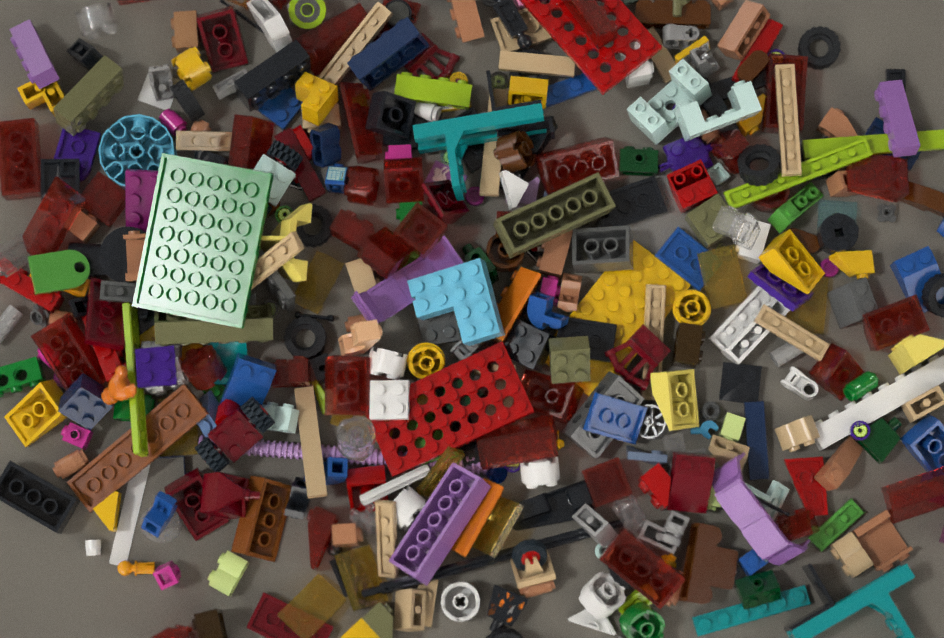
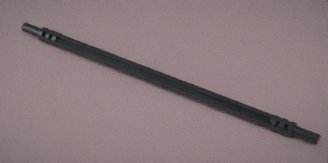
M625 518L609 522L613 529L627 526ZM583 528L539 539V541L544 544L547 550L591 538V536ZM514 547L441 566L430 581L511 560ZM408 575L379 583V586L361 590L362 597L365 598L382 593V595L422 583Z

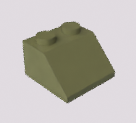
M379 602L362 619L380 638H394V616L392 615L394 610L386 602L384 604Z

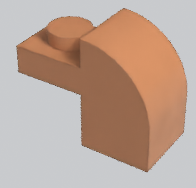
M563 273L557 308H561L566 312L577 310L582 276Z

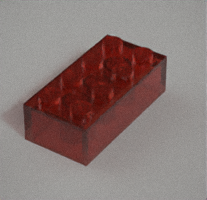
M770 53L766 67L762 132L779 134L775 65L794 64L800 135L804 126L808 56Z
M34 118L0 121V181L2 197L6 201L41 197L39 123Z

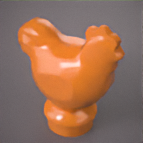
M118 366L116 368L115 375L110 379L108 387L101 394L102 400L108 405H112L118 402V400L125 401L131 397L133 398L137 393V387L134 383L131 384L128 379V370L125 366Z

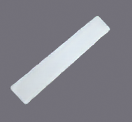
M150 464L128 482L109 560L110 564L118 565L121 561L128 560Z

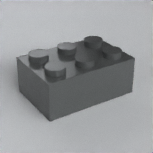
M630 225L574 229L572 233V265L576 273L633 270V232Z

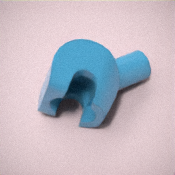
M705 421L699 427L690 428L691 434H702L705 438L710 439L712 436L708 433V430L712 428L717 431L719 427L713 421Z

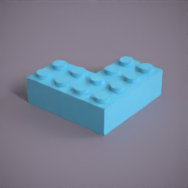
M481 258L407 281L411 297L416 299L413 301L416 317L426 320L454 311L463 344L471 346L505 335L486 261Z

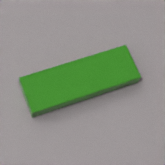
M851 498L808 538L822 552L860 518L864 511Z

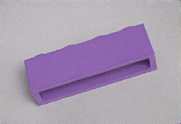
M29 19L11 28L10 32L13 37L10 40L15 48L18 47L16 52L20 60L24 59L21 63L25 71L30 72L27 74L32 84L36 83L38 88L41 89L59 80L60 78L31 20Z
M902 80L880 82L877 90L874 92V96L880 106L879 115L884 121L883 128L884 133L888 135L889 150L892 151L893 157L916 155L920 142Z

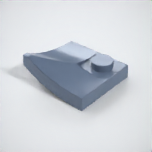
M626 446L627 460H638L652 465L659 463L661 466H665L667 463L668 455H663V451L652 450L651 453H647L631 446Z

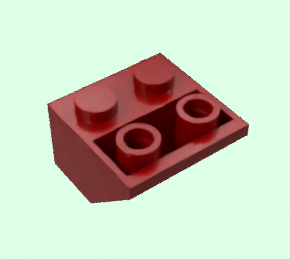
M701 159L666 175L673 198L681 214L703 204L718 194Z
M657 463L637 481L639 482V489L644 494L648 493L652 498L650 500L651 504L656 509L660 508L662 511L668 506L671 477Z

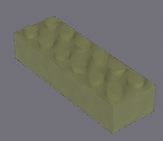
M598 172L497 218L493 226L511 259L612 212L616 206Z
M271 304L248 305L244 329L154 311L155 345L169 346L171 344H180L185 346L191 343L207 345L210 342L227 344L233 341L248 343L249 341L268 342L273 340Z

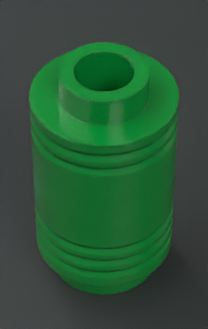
M866 371L846 384L843 393L849 401H857L876 389L879 379L875 373Z

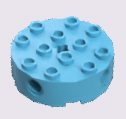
M142 114L128 115L117 120L116 123L112 124L104 132L98 148L102 168L109 179L123 190H125L126 169L158 171L162 153L177 156L176 144L167 128L155 118ZM141 151V154H139V156L136 157L135 154H138V152Z

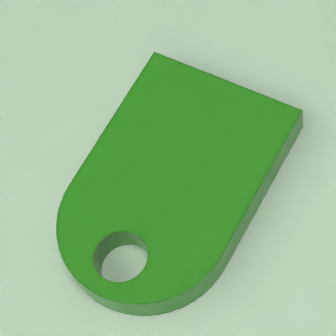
M63 250L28 256L35 295L77 288L87 280L90 273L88 260L82 253L75 250ZM76 263L83 264L84 272H77L74 265Z

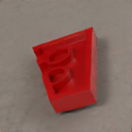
M823 457L784 459L783 461L807 516L828 515L826 489L814 478L824 466Z

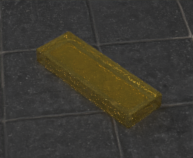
M448 446L416 488L418 494L430 497L452 462L459 464L465 456L464 452Z

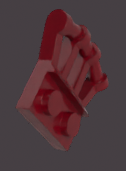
M421 32L430 46L403 67L415 77H419L417 72L421 70L425 75L431 76V79L439 80V77L450 78L456 62H459L460 57L454 53L439 49L436 44ZM435 54L449 59L446 67L434 57ZM428 61L441 71L437 77L424 66Z
M642 324L625 343L604 353L606 357H609L615 373H619L624 377L623 380L627 383L639 386L641 390L646 391L651 378L650 373H653V370L671 350ZM630 347L632 350L619 362L616 352ZM637 353L642 359L628 372L624 366ZM647 363L649 367L644 380L635 377L634 375Z

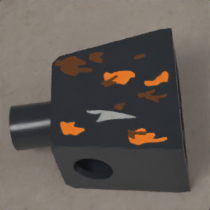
M494 585L486 615L493 619L489 630L495 631L497 628H503L504 624L512 627L529 599Z

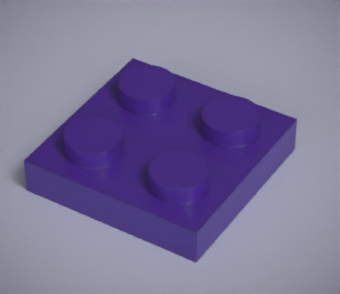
M174 345L135 349L137 388L178 385Z

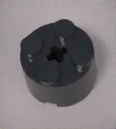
M839 213L830 215L817 230L818 244L825 253L830 255L836 252L849 251L858 239L859 227L848 215ZM836 232L840 233L838 238L835 236Z

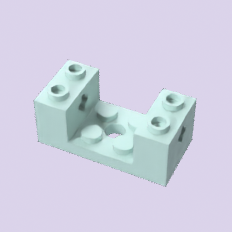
M684 59L669 70L672 81L650 101L646 102L640 96L627 108L631 121L655 145L678 126L674 113L681 103L691 100L692 103L697 101L700 106L712 96L709 83ZM669 103L676 104L673 110L666 109Z
M742 80L731 87L727 94L733 109L725 111L719 118L717 115H714L705 121L697 101L692 103L691 100L681 103L674 114L685 142L757 115L762 108L752 82L745 83V80Z

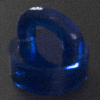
M495 464L488 469L486 476L492 482L500 484L506 479L508 471L501 464Z

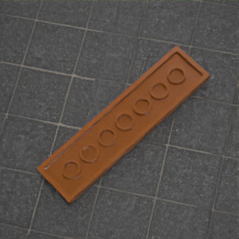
M183 384L146 415L148 456L140 457L133 454L132 430L130 428L66 483L91 513L94 511L93 508L113 492L121 489L207 417L209 413L190 388Z

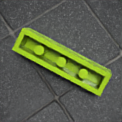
M401 72V74H397L394 94L418 103L437 104V106L469 110L472 85L464 80H458L456 83L450 82L449 78L439 77V80L431 79L429 75L415 77L412 76V73Z

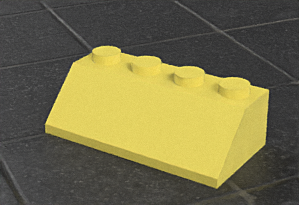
M911 334L891 348L892 353L888 357L901 375L944 348V340L921 334L914 337Z

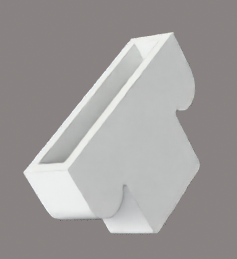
M251 0L246 3L276 53L293 42L280 13L268 0Z

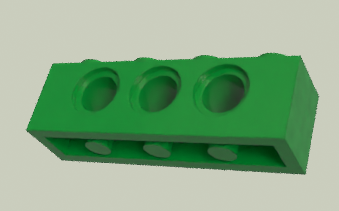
M33 357L1 366L0 382L3 377H8V383L5 386L0 384V397H3L4 393L10 391L11 393L23 391L22 388L27 386L34 388L40 382L46 381L41 360L38 357ZM26 371L27 378L20 381V373Z

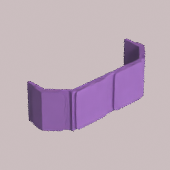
M444 235L440 242L427 253L369 290L362 293L354 292L351 299L366 321L377 319L378 323L383 322L416 300L411 297L408 280L462 264L463 261Z
M743 452L714 470L712 482L715 490L714 495L731 520L742 531L743 536L758 556L780 566L804 552L808 548L807 545L810 543V540L808 539L801 544L787 540L743 481L739 462L746 455Z

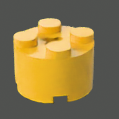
M195 46L171 59L173 67H178L176 73L180 80H184L191 92L212 78L210 73L212 70L206 61L202 62L200 59L201 54Z

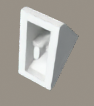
M504 170L499 173L509 210L517 207L529 183Z

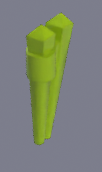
M317 379L312 381L311 383L321 412L327 416L328 407L330 410L335 411L334 402L328 397Z

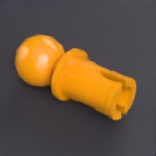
M125 560L118 564L117 570L123 576H127L131 572H134L135 576L137 574H152L155 571V562H137L135 560V564H131Z

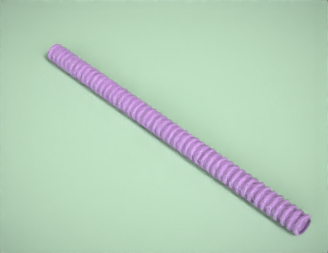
M204 435L199 437V443L206 438ZM262 439L245 453L248 456L253 454L254 456L260 455V457L266 455V457L272 456V458L278 456V458L284 457V459L290 457V459L296 458V460H299V458H302L303 460L300 442L288 444V441L276 443L275 440L273 442H270V440L264 442ZM321 445L323 460H327L328 457L346 458L350 464L356 462L357 465L359 463H362V465L368 463L369 466L371 464H374V466L380 464L388 467L379 449L373 450L370 448L367 450L360 447L355 449L354 447L348 448V446L345 448L339 446L338 448L336 445L333 447ZM400 451L398 452V455L403 457L408 453V451H406V453ZM460 455V457L454 456L427 463L430 470L435 469L437 471L441 469V471L448 470L452 462L473 474L477 472V474L483 473V475H486L488 459L484 457L482 463H473L471 466L466 465L464 467ZM466 457L467 462L472 461L469 457Z

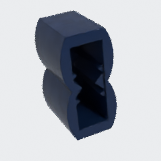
M326 123L311 129L310 140L313 146L312 159L314 165L324 168L339 162L342 150L339 145L340 130L338 126Z

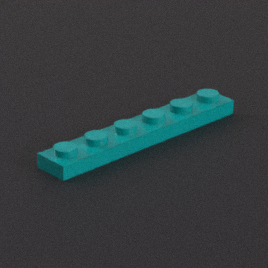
M803 585L782 591L781 599L775 602L765 603L745 610L740 603L692 617L698 637L811 603L806 587Z

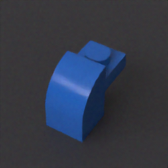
M535 292L529 296L527 314L531 323L540 330L548 326L560 329L567 325L568 316L552 312L555 297Z
M328 457L326 462H323L326 485L344 482L347 478L348 459Z
M159 491L155 497L153 507L144 517L141 528L158 538L172 519L177 509V500L171 495Z

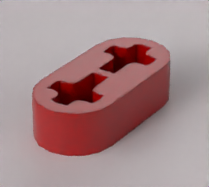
M299 125L292 130L308 160L312 159L313 146L302 126Z

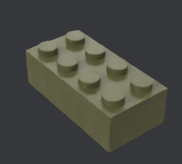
M104 55L53 108L56 123L73 137L77 133H81L86 127V123L98 115L102 106H107L111 101V97L123 89L122 68Z

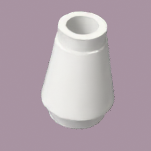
M416 102L414 113L430 122L438 121L441 107H438L437 104Z

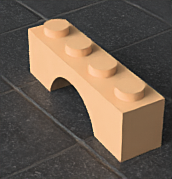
M377 319L354 323L350 327L351 333L342 335L338 339L341 357L364 354L381 339L382 327L378 325Z

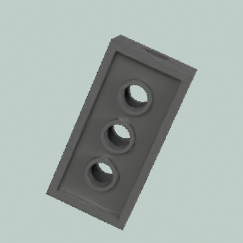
M612 372L606 374L561 431L582 451L595 459L599 458L613 440V438L583 429L595 392L638 405L644 400L626 381Z

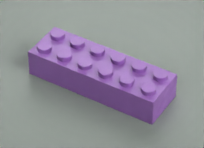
M452 462L392 554L389 562L427 586L491 486L481 477Z

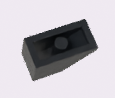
M80 38L67 50L88 71L103 57L92 45Z

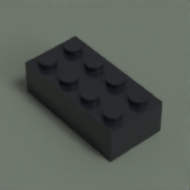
M297 39L234 81L237 96L250 112L260 109L264 102L276 98L283 89L292 87L304 72L310 73V56Z
M9 461L0 476V501L58 534H62L81 502L78 498L12 461Z

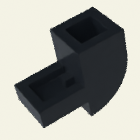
M295 478L291 488L290 499L285 508L284 515L290 516L293 519H304L310 506L311 498L308 499L304 478Z

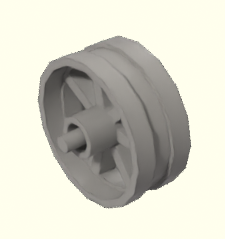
M644 405L647 409L650 408V417L645 414V420L642 425H647L644 433L640 430L639 435L646 439H659L663 437L669 428L665 420L664 424L659 423L658 419L663 416L662 413L654 417L655 408L659 409L658 405ZM658 425L663 427L660 433H658L656 428ZM651 427L655 436H647Z

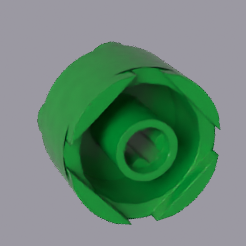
M643 602L630 606L619 618L621 631L626 638H663L664 619L651 606Z

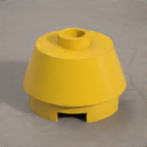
M686 290L680 293L674 300L673 314L679 323L703 325L710 317L711 304L702 292Z
M420 343L410 350L407 357V366L415 377L422 379L444 369L445 355L441 348L433 343Z

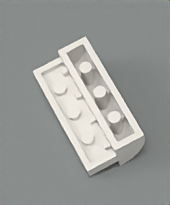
M757 286L709 337L721 350V353L735 364H740L770 332L753 322L764 304L783 316L790 311V309L784 307L781 302L771 297L760 286Z

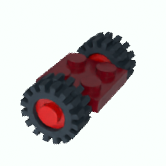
M251 397L240 407L248 419L238 409H235L207 434L208 437L204 438L194 447L213 471L220 472L230 463L222 452L235 463L263 438L262 434L253 425L264 433L275 424L270 414L254 397Z

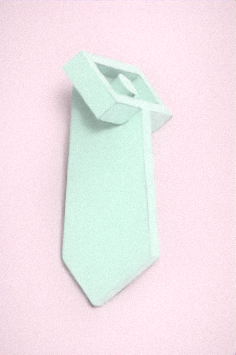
M773 480L765 494L746 483L756 497L778 508H781L790 490ZM761 503L774 521L778 511Z

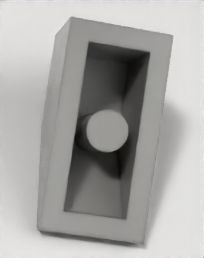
M586 503L572 516L591 538L603 548L618 535L611 525Z

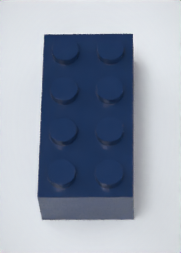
M406 17L399 20L392 29L382 33L381 37L375 42L369 43L362 52L353 55L347 64L359 81L372 91L430 45L418 28Z

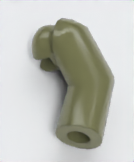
M673 0V17H682V7L691 0Z

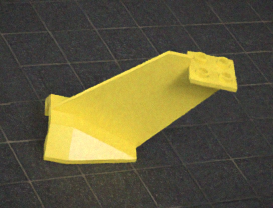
M307 203L299 206L279 223L272 231L271 236H262L259 250L262 249L264 253L267 252L288 234L295 232L298 226L311 223L312 204ZM293 257L277 271L282 277L296 283L306 281L308 261L294 259Z

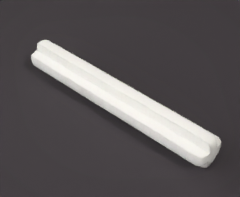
M424 464L360 495V501L363 506L379 500L430 475V468L427 464Z

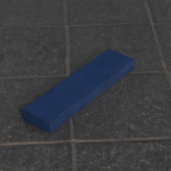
M764 401L744 402L746 443L750 447L748 453L749 480L769 479Z

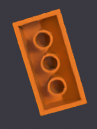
M523 267L519 271H514L510 278L512 281L511 285L504 288L500 295L503 298L499 304L497 303L505 335L491 339L493 342L499 343L503 341L505 343L516 319H519L523 309L528 304L529 296L538 287L541 281L540 273Z
M485 478L483 480L491 488L451 548L453 552L464 558H467L504 491L503 486Z

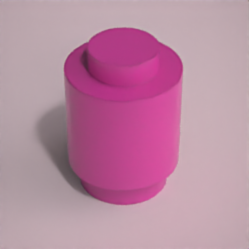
M168 108L159 116L161 124L173 136H176V130L186 131L187 122L175 110Z

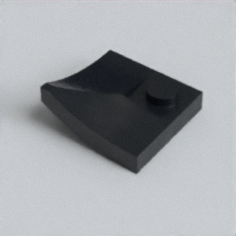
M41 159V201L58 197L80 196L79 159Z
M723 362L719 400L737 403L758 402L762 366Z

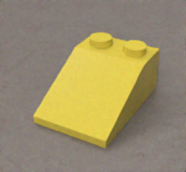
M694 369L650 373L652 394L669 431L699 427Z

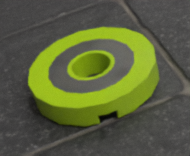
M291 0L288 11L294 24L300 28L310 29L322 23L326 14V6L323 0ZM306 4L311 5L313 8V12L310 15L302 13V7Z

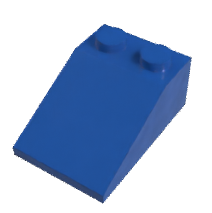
M929 246L898 259L890 265L915 317L928 311L923 305L921 298L924 284L934 275L941 274L938 263ZM941 287L936 293V300L939 304H944V287Z
M238 353L220 404L225 399H229L241 407L247 400L254 397L262 405L276 372L275 364Z
M927 414L904 434L900 440L935 482L942 486L944 484V426L939 419Z

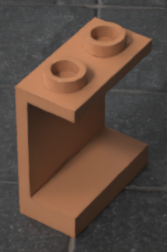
M128 231V235H123V239L126 240L128 273H125L126 282H137L146 233L140 234V231Z
M887 510L882 511L851 531L872 560L875 570H883V572L894 566L892 563L897 559L901 562L909 557L908 552L913 550L911 546L907 547L889 520L891 515Z

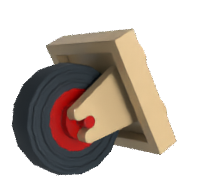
M527 539L519 542L514 547L510 563L518 589L556 579L548 550H546L542 542L535 539Z

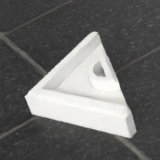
M586 609L568 618L570 622L613 636L616 635L608 617L596 619Z

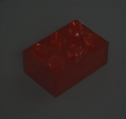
M325 357V416H369L370 357Z

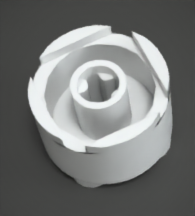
M373 346L370 348L366 366L369 374L381 376L382 373H386V378L400 380V377H404L407 354H403V357H401L402 353L382 348H377V351H375L376 347Z
M534 451L527 453L526 458H523V455L520 456L521 481L526 484V488L533 489L537 488L538 485L545 484L549 487L557 485V481L560 479L558 454L556 452H553L554 455H549V451Z
M409 485L394 499L396 501L397 527L404 531L410 528L415 520L414 516H418L426 504V500Z
M599 572L583 586L579 601L596 619L605 618L614 613L625 602V587H621L615 582L610 574Z
M456 582L450 584L443 591L441 607L449 619L456 622H465L477 614L480 607V597L472 585L465 582ZM457 597L459 599L465 598L464 603L466 605L464 607L461 605L459 607L456 606Z

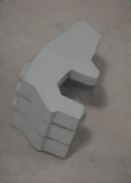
M696 47L690 50L692 64L702 77L706 78L721 68L710 51L706 52L705 47L702 49Z
M157 65L156 68L154 66L149 67L150 85L156 101L174 98V94L170 89V86L173 85V77L169 65Z

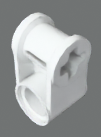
M793 366L790 367V372L786 378L780 381L785 388L796 393L804 400H811L818 393V385ZM804 387H812L814 393L811 395L806 394Z

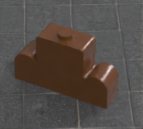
M639 0L636 3L634 16L645 28L663 29L667 24L695 26L698 30H709L711 25V7L705 0H697L695 3H692V0L689 1V3L682 7V17H673V0H653V2L651 0Z
M691 523L679 601L707 604L712 599L710 587L719 589L733 588L734 578L738 570L736 566L738 551L717 547V544L722 539V533L718 527L703 523Z

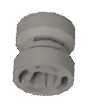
M667 521L665 525L666 531L662 534L661 541L679 547L681 542L680 536L684 533L685 527Z

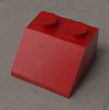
M385 465L347 469L346 483L351 514L375 511V501L363 506L359 496L387 483ZM387 495L379 500L389 501V497Z

